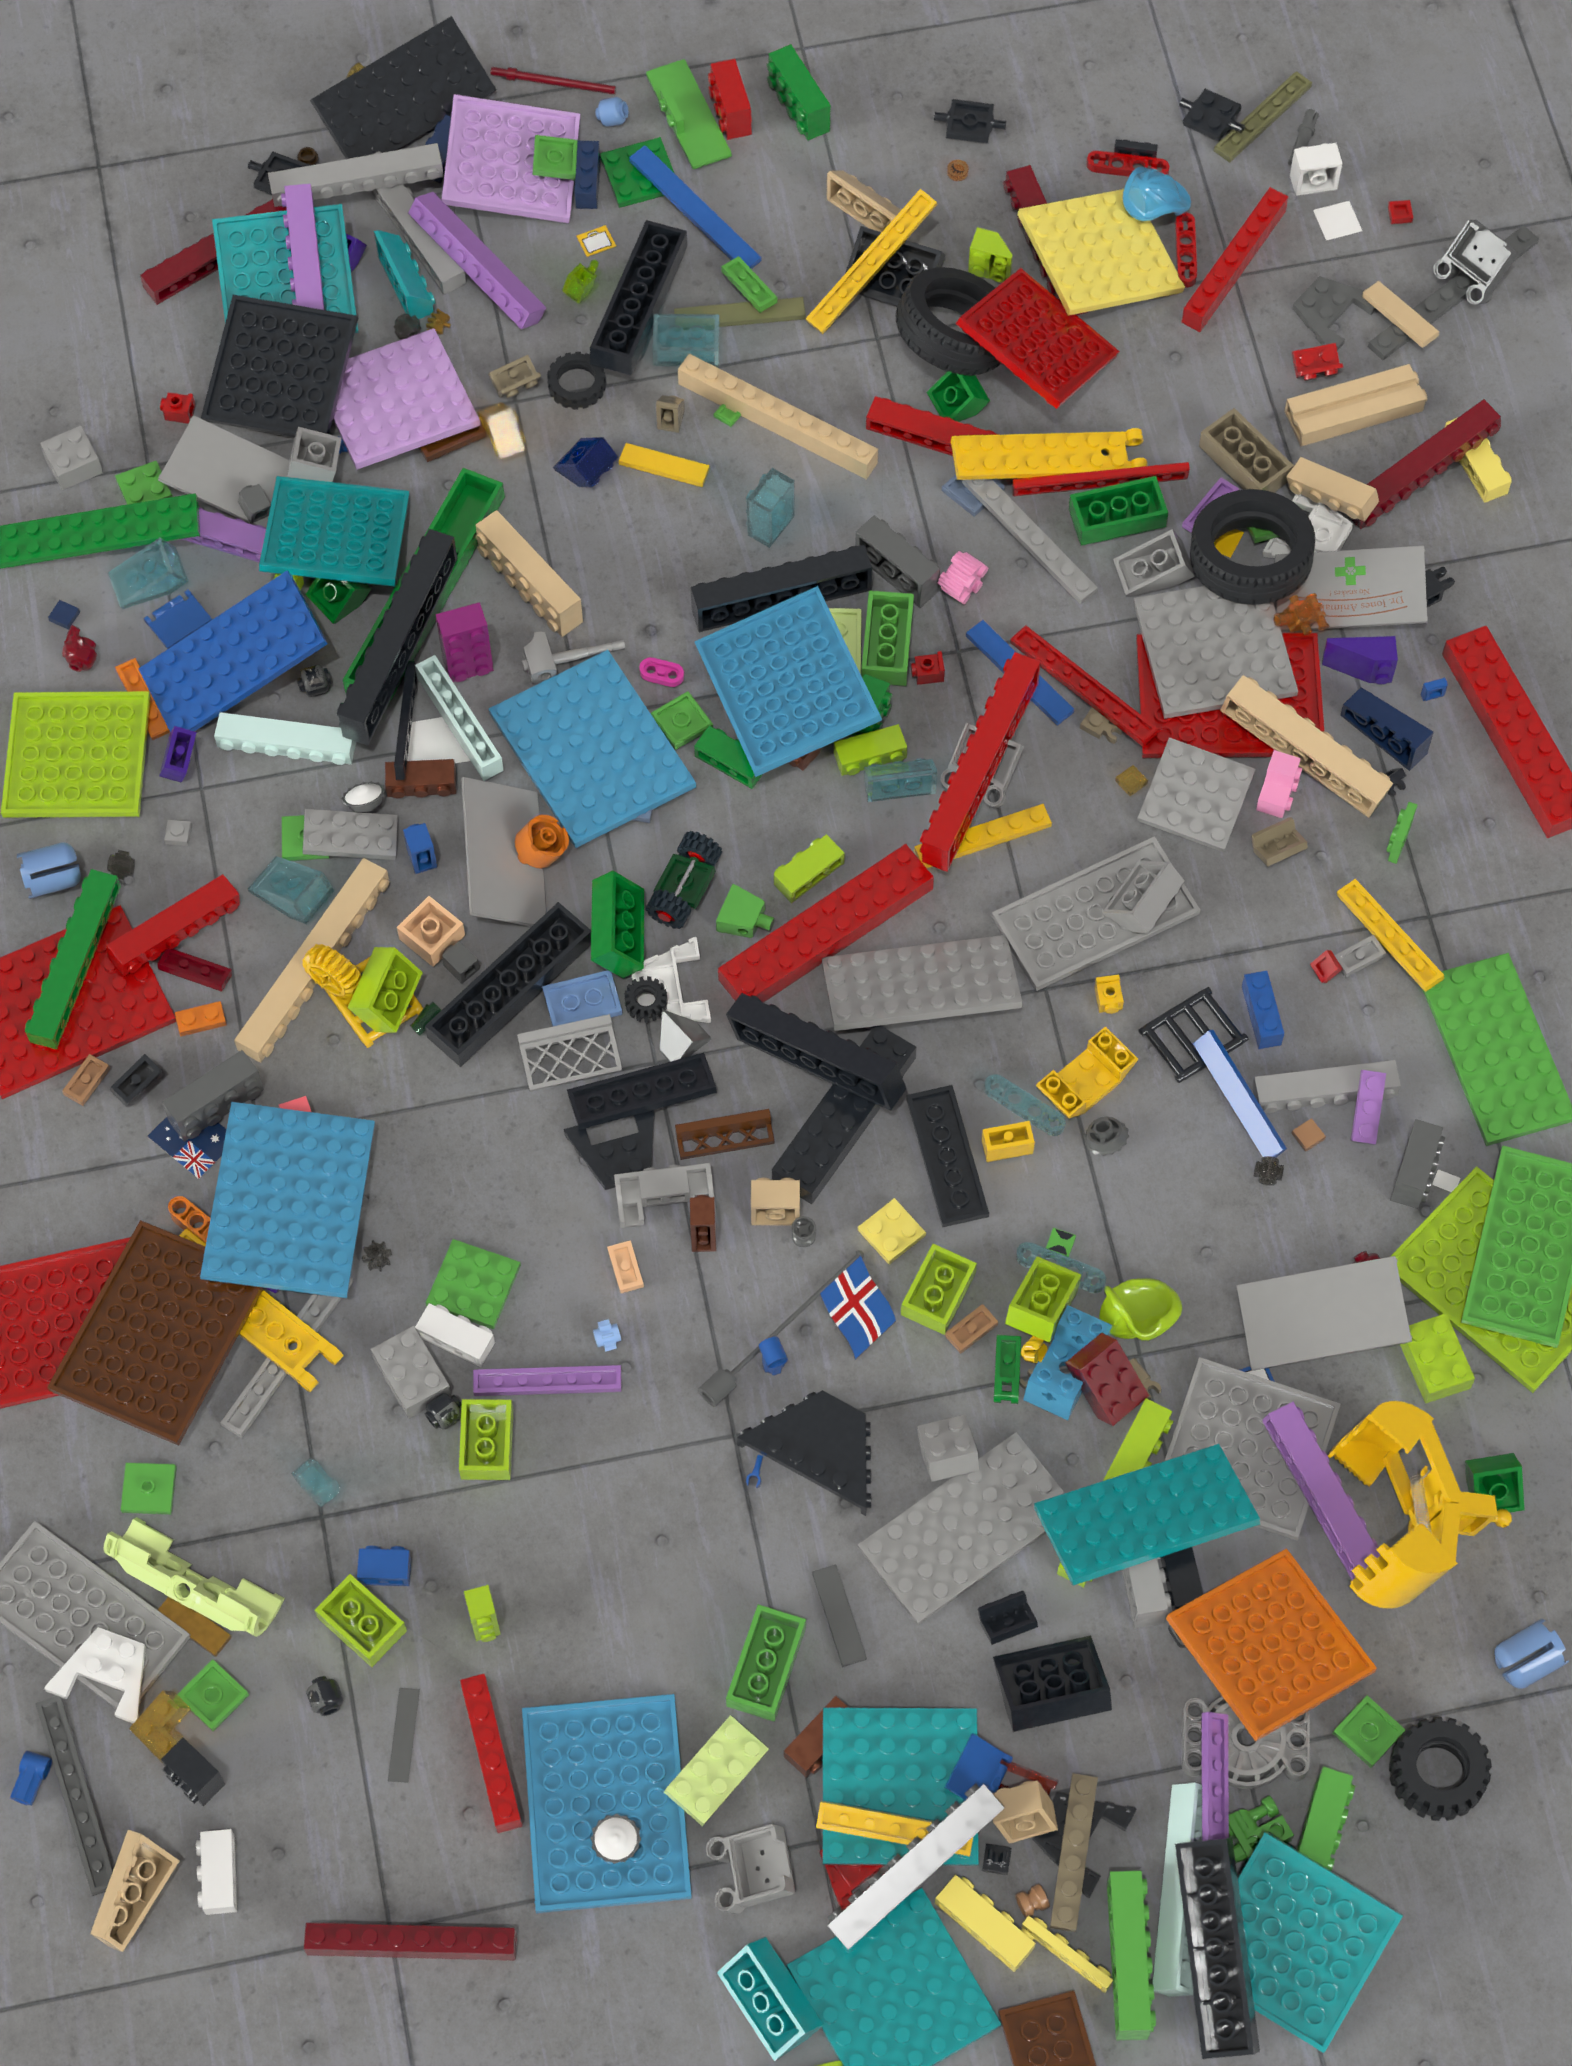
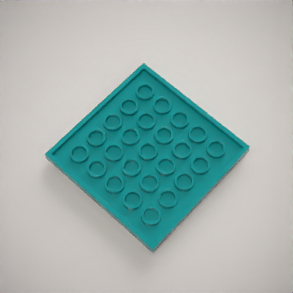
M342 204L314 207L324 309L356 315ZM287 210L212 219L225 322L232 295L292 304V300L296 299L295 291L291 292L290 278H294L293 270H289L288 257H292L291 249H287L286 236H289V228H285L283 215L287 214ZM357 323V327H356L355 333H359V331H358V323Z
M276 476L259 571L279 574L289 571L294 576L395 586L410 491Z
M823 1708V1801L934 1821L935 1819L942 1821L948 1815L945 1812L948 1807L955 1801L959 1804L964 1801V1799L946 1789L945 1785L970 1735H977V1709ZM823 1829V1865H887L895 1855L899 1854L902 1857L909 1849L906 1847V1844ZM978 1833L973 1836L970 1856L953 1854L941 1866H978Z
M1265 1831L1238 1878L1254 2009L1325 2053L1401 1921L1403 1914Z
M923 1888L908 1895L850 1949H847L836 1936L787 1964L793 1979L824 2024L821 2029L843 2066H934L1002 2026Z

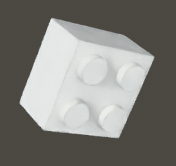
M1324 143L1317 146H1304L1294 149L1290 178L1295 196L1337 190L1342 168V160L1337 143Z

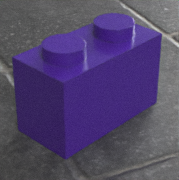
M174 726L169 735L160 777L180 783L183 781L187 774L197 732Z

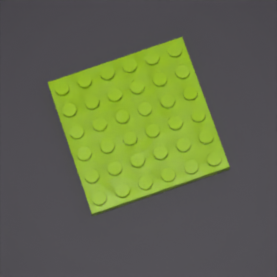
M149 691L14 692L1 805L2 817H140L151 698Z

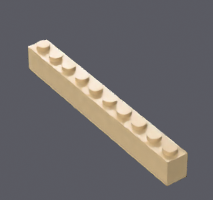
M691 354L686 357L678 368L679 385L720 406L724 404L727 409L735 413L737 411L740 412L742 417L866 480L878 464L877 448Z
M365 858L362 859L234 1041L238 1051L243 1050L247 1056L260 1063L272 1053L275 1042L278 1038L281 1039L284 1036L287 1025L291 1019L294 1020L298 1016L301 1005L304 1001L307 1002L310 999L313 988L316 985L315 981L310 978V975L305 972V968L302 965L305 954L315 944L330 946L338 952L343 946L346 947L353 931L356 928H360L365 914L368 910L371 911L374 908L381 892L384 893L388 888L389 878L386 869Z

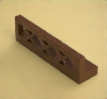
M769 1109L675 1125L680 1160L775 1144ZM767 1128L768 1138L758 1139L752 1134L756 1129ZM739 1132L746 1137L742 1142L734 1143L729 1140L733 1133ZM716 1136L722 1141L717 1147H711L706 1144L709 1137ZM692 1140L699 1144L694 1151L684 1152L682 1142Z

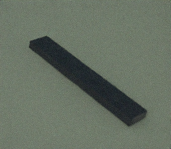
M409 661L405 671L394 761L396 780H404L406 777L417 686L415 661Z

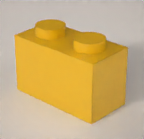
M1030 1121L982 1130L981 1141L986 1162L1029 1155L1034 1152L1035 1141Z

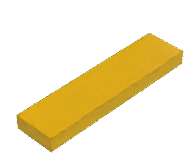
M625 443L619 458V465L699 487L704 486L710 470L709 465Z

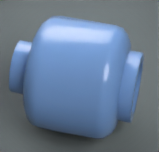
M619 97L602 99L599 102L598 108H596L597 119L607 127L623 124L629 115L627 103Z

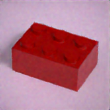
M736 59L711 63V73H708L710 84L708 92L710 99L715 100L713 107L715 115L720 116L719 127L721 132H725L727 140L752 135L751 106Z

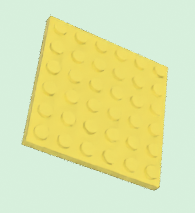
M1124 189L1021 208L1018 211L1017 215L1068 316L1183 293L1185 289L1152 222L1137 220L1126 211L1123 204Z

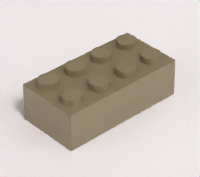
M1235 408L1201 431L1199 447L1243 490L1260 489L1275 492L1288 483L1286 476L1294 465Z

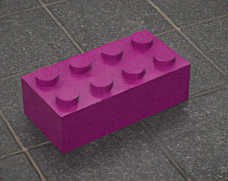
M480 602L435 614L443 663L452 682H462L467 678L477 675L483 676L494 671L488 626Z

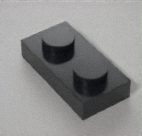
M1116 139L1114 153L1156 158L1158 144Z

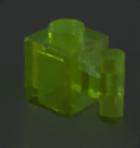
M591 260L588 268L579 263L567 275L562 291L577 303H580L593 288L599 262Z

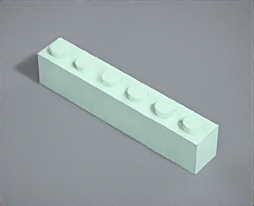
M436 655L416 664L417 679L482 780L485 781L504 771L502 757Z
M221 712L219 713L214 734L217 747L223 750H243L246 753L259 752L269 756L282 755L292 759H310L315 762L329 761L338 765L352 764L356 741L342 736V731L339 727Z

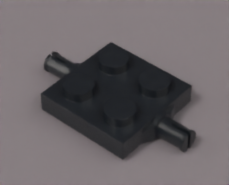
M1204 89L1194 102L1182 98L1179 106L1189 110L1183 119V125L1217 141H1220L1223 135L1230 129L1243 133L1245 129L1244 124L1235 121L1242 109L1241 104L1208 89Z
M952 99L951 108L948 113L935 111L934 121L946 122V138L988 144L989 135L993 128L1004 130L1006 128V120L994 119V104Z
M273 151L262 164L250 160L248 163V169L258 172V176L253 183L254 188L271 195L268 173L311 166Z

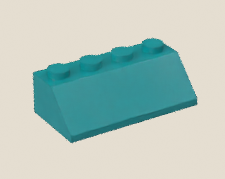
M380 230L374 231L378 258L409 322L429 316L432 312L434 313V296L431 291L427 292L426 280L423 275H419V267L416 260L410 257L411 251L408 243H403L400 235Z
M766 1937L747 1944L717 1972L774 2061L809 2039L824 2025Z

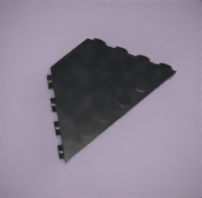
M822 1390L817 1394L812 1392L806 1395L802 1402L796 1405L790 1404L782 1410V1413L775 1417L770 1415L764 1418L760 1425L753 1429L748 1427L739 1433L737 1446L741 1448L748 1446L859 1507L861 1514L865 1516L866 1508H871V1493H866V1484H871V1469H866V1460H871V1445H866V1437H870V1422H866L865 1413Z

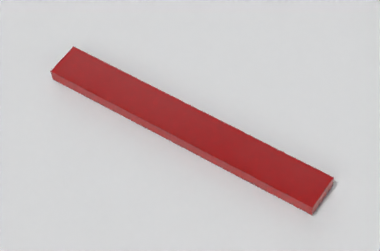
M1189 462L1013 479L1012 496L1102 488L1156 476L1158 482L1188 479L1190 466Z
M1025 625L1010 639V643L1027 657L1040 661L1041 668L1142 747L1159 733V728Z

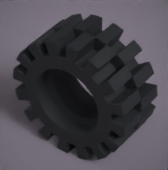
M642 976L639 977V982L634 979L632 980V985L628 984L627 991L625 990L624 993L625 1006L632 1018L636 1016L639 1022H641L642 1018H644L645 1022H649L648 1018H652V1021L657 1020V1015L659 1017L662 1016V1009H667V992L664 989L663 983L659 984V980L656 978L652 981L650 976H647V980H644ZM642 993H651L654 995L655 1001L649 1006H642L637 1002V997Z

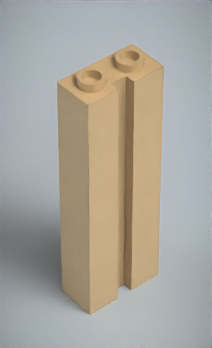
M1410 364L1289 398L1286 401L1285 414L1300 446H1304L1422 412L1427 401V394L1424 389H1421L1420 385H1417L1419 384L1418 375L1415 371L1413 372Z

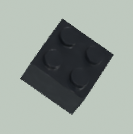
M184 1737L161 1759L165 1766L162 1770L166 1777L176 1787L180 1784L184 1795L193 1804L198 1801L204 1806L225 1785L219 1771Z

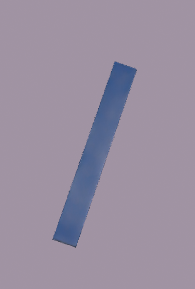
M644 145L629 157V162L731 260L739 256L751 269L761 262V256L647 146Z

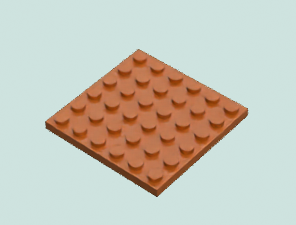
M1287 1548L1171 1612L1166 1618L1255 1741L1375 1673L1377 1669Z

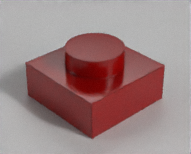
M1410 200L1389 201L1388 211L1391 224L1413 222Z
M1326 950L1310 964L1321 983H1327L1343 970L1331 950Z

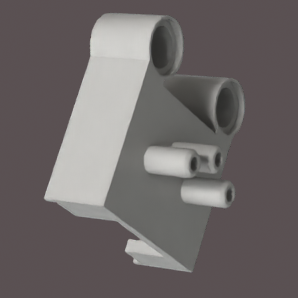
M969 723L965 724L948 768L941 774V783L947 789L950 786L947 783L948 776L953 771H957L959 767L957 765L961 753H966L968 749L966 746L971 733L975 734L977 730L976 726ZM1011 740L1007 743L1009 746L991 781L993 785L988 787L983 798L985 803L994 808L1001 807L1005 803V792L1024 748L1023 745ZM995 790L999 791L1000 799L994 803L990 802V793Z
M770 1824L725 1838L713 1837L707 1842L706 1853L709 1858L723 1863L731 1862L736 1890L726 1887L716 1893L715 1904L719 1910L739 1914L747 1907L795 1894L783 1827ZM724 1845V1852L720 1855V1847ZM731 1896H733V1902L729 1906L728 1900Z

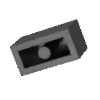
M144 1054L110 1087V1091L127 1107L161 1074L162 1070Z

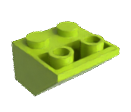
M977 227L970 245L968 272L978 277L1002 283L1011 276L1013 255L998 232Z

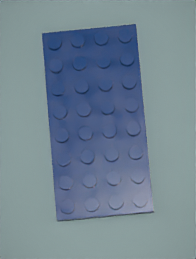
M285 571L138 669L170 733L174 726L195 732L218 717L220 712L224 713L326 646L328 642L293 576L289 571Z

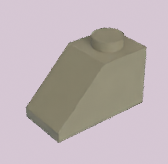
M662 395L657 400V429L679 433L685 412L684 399L677 396Z

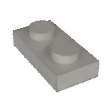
M1372 935L1334 956L1343 968L1341 972L1346 978L1384 958L1386 952L1376 937Z

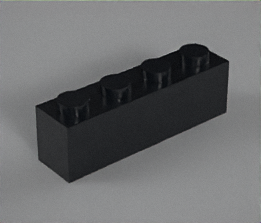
M1192 1547L1160 1557L1165 1573L1167 1592L1170 1595L1172 1611L1203 1595Z

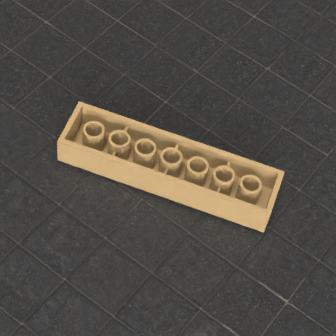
M1243 675L1227 695L1220 711L1274 750L1301 758L1299 767L1303 768V771L1368 818L1383 801L1393 785L1386 774L1378 773L1371 767L1368 761L1362 758L1359 759L1352 754L1353 752L1350 748L1334 741V738L1328 732L1320 731L1310 719L1302 718L1292 706L1284 705L1280 702L1274 693L1259 687L1258 682L1253 678H1247Z

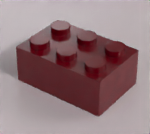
M1102 1332L1065 1362L1072 1376L1083 1382L1081 1391L1096 1417L1111 1426H1114L1149 1396L1117 1339Z

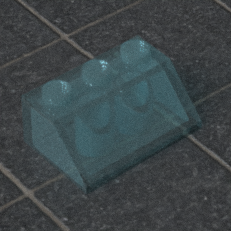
M920 758L911 762L896 761L892 764H872L869 767H864V783L868 802L936 794L937 768L933 759L926 760Z

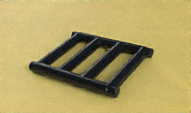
M1210 987L1199 991L1138 1030L1142 1036H1147L1176 1074L1174 1077L1178 1083L1207 1067L1194 1045L1173 1019L1185 1012L1203 1036L1210 1029L1193 1009V1006L1202 1000L1233 1038V1040L1223 1045L1227 1053H1230L1249 1040L1245 1033H1240L1212 997ZM1166 1024L1195 1063L1183 1069L1154 1030Z

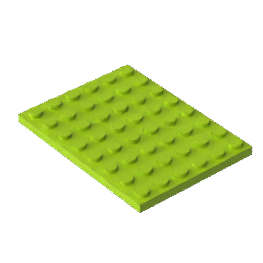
M1476 1166L1390 1257H1396L1400 1282L1439 1315L1447 1313L1454 1328L1529 1391L1534 1393L1572 1352V1287L1557 1348L1461 1323L1494 1182L1491 1177Z

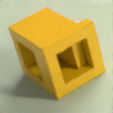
M1120 976L1096 977L1094 989L1099 1013L1106 1012L1112 1014L1122 1010L1124 1001Z

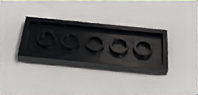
M704 1053L567 1089L568 1098L579 1130L717 1093V1088Z
M953 1085L906 1095V1101L942 1228L989 1217V1210Z

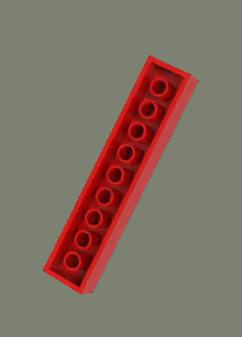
M1487 625L1447 640L1442 653L1444 659L1547 839L1572 829V772Z
M1014 652L1011 659L1006 660L1003 668L1005 673L1002 678L998 677L994 686L995 693L993 697H988L985 704V709L987 710L984 716H979L976 723L977 730L975 734L971 733L966 744L968 749L966 753H961L957 762L959 767L949 777L948 785L950 786L947 791L942 792L938 802L940 806L938 810H933L929 820L931 825L928 830L924 829L920 838L922 845L919 852L922 853V862L948 872L1009 746L1007 743L1009 740H1012L1039 684L1040 661Z
M904 844L718 968V980L735 1001L743 993L748 996L754 995L764 1003L821 965L822 959L836 955L933 890L934 876L908 845Z

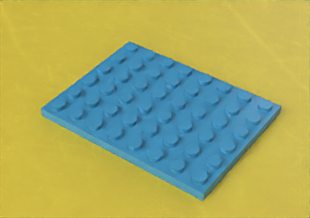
M818 586L694 641L755 777L882 720Z
M609 650L488 709L490 716L562 828L566 829L568 837L575 848L697 787L694 778Z
M231 1102L200 1279L347 1298L375 1121Z
M674 1694L522 1708L536 1913L692 1899L684 1810L664 1793L665 1789L681 1772ZM617 1813L620 1816L627 1815L629 1820L635 1821L636 1827L640 1829L641 1841L634 1857L628 1858L626 1862L614 1864L612 1862H605L602 1858L597 1857L596 1851L592 1849L590 1838L593 1835L592 1828L597 1826L598 1820L604 1819L606 1815L613 1816Z

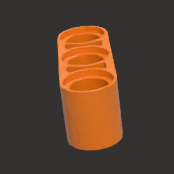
M183 1196L171 1199L168 1209L174 1223L183 1230H189L206 1244L211 1218ZM179 1208H186L183 1213H175ZM197 1222L204 1223L199 1228H193V1225Z

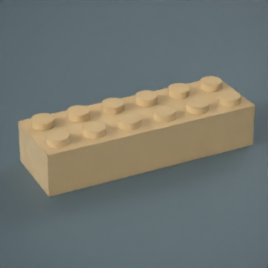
M497 510L476 524L477 549L481 556L487 557L491 561L493 568L505 576L507 583L519 591V595L525 602L529 601L535 613L539 617H544L547 625L553 632L557 631L563 637L583 623L582 605L579 596Z

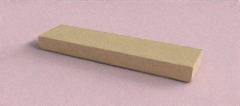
M1380 281L1363 292L1362 297L1422 348L1439 336V331Z

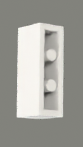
M429 1303L415 1326L421 1339L479 1367H482L495 1344L494 1335L490 1329L482 1325L477 1327L462 1315L456 1317L441 1305L434 1306Z
M231 1829L200 1832V1840H196L197 1856H201V1866H197L198 1882L202 1881V1891L198 1892V1906L202 1907L206 1915L237 1912L235 1835Z

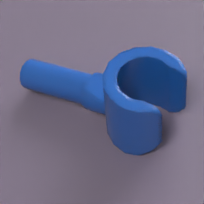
M757 1455L754 1469L746 1477L747 1486H749V1480L753 1477L758 1479L756 1488H759L761 1485L759 1474L763 1460L762 1455Z

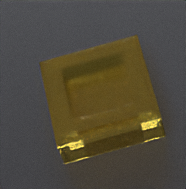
M1134 765L1115 778V781L1129 796H1132L1148 784V780Z

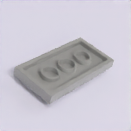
M305 809L303 854L385 860L396 859L397 815Z

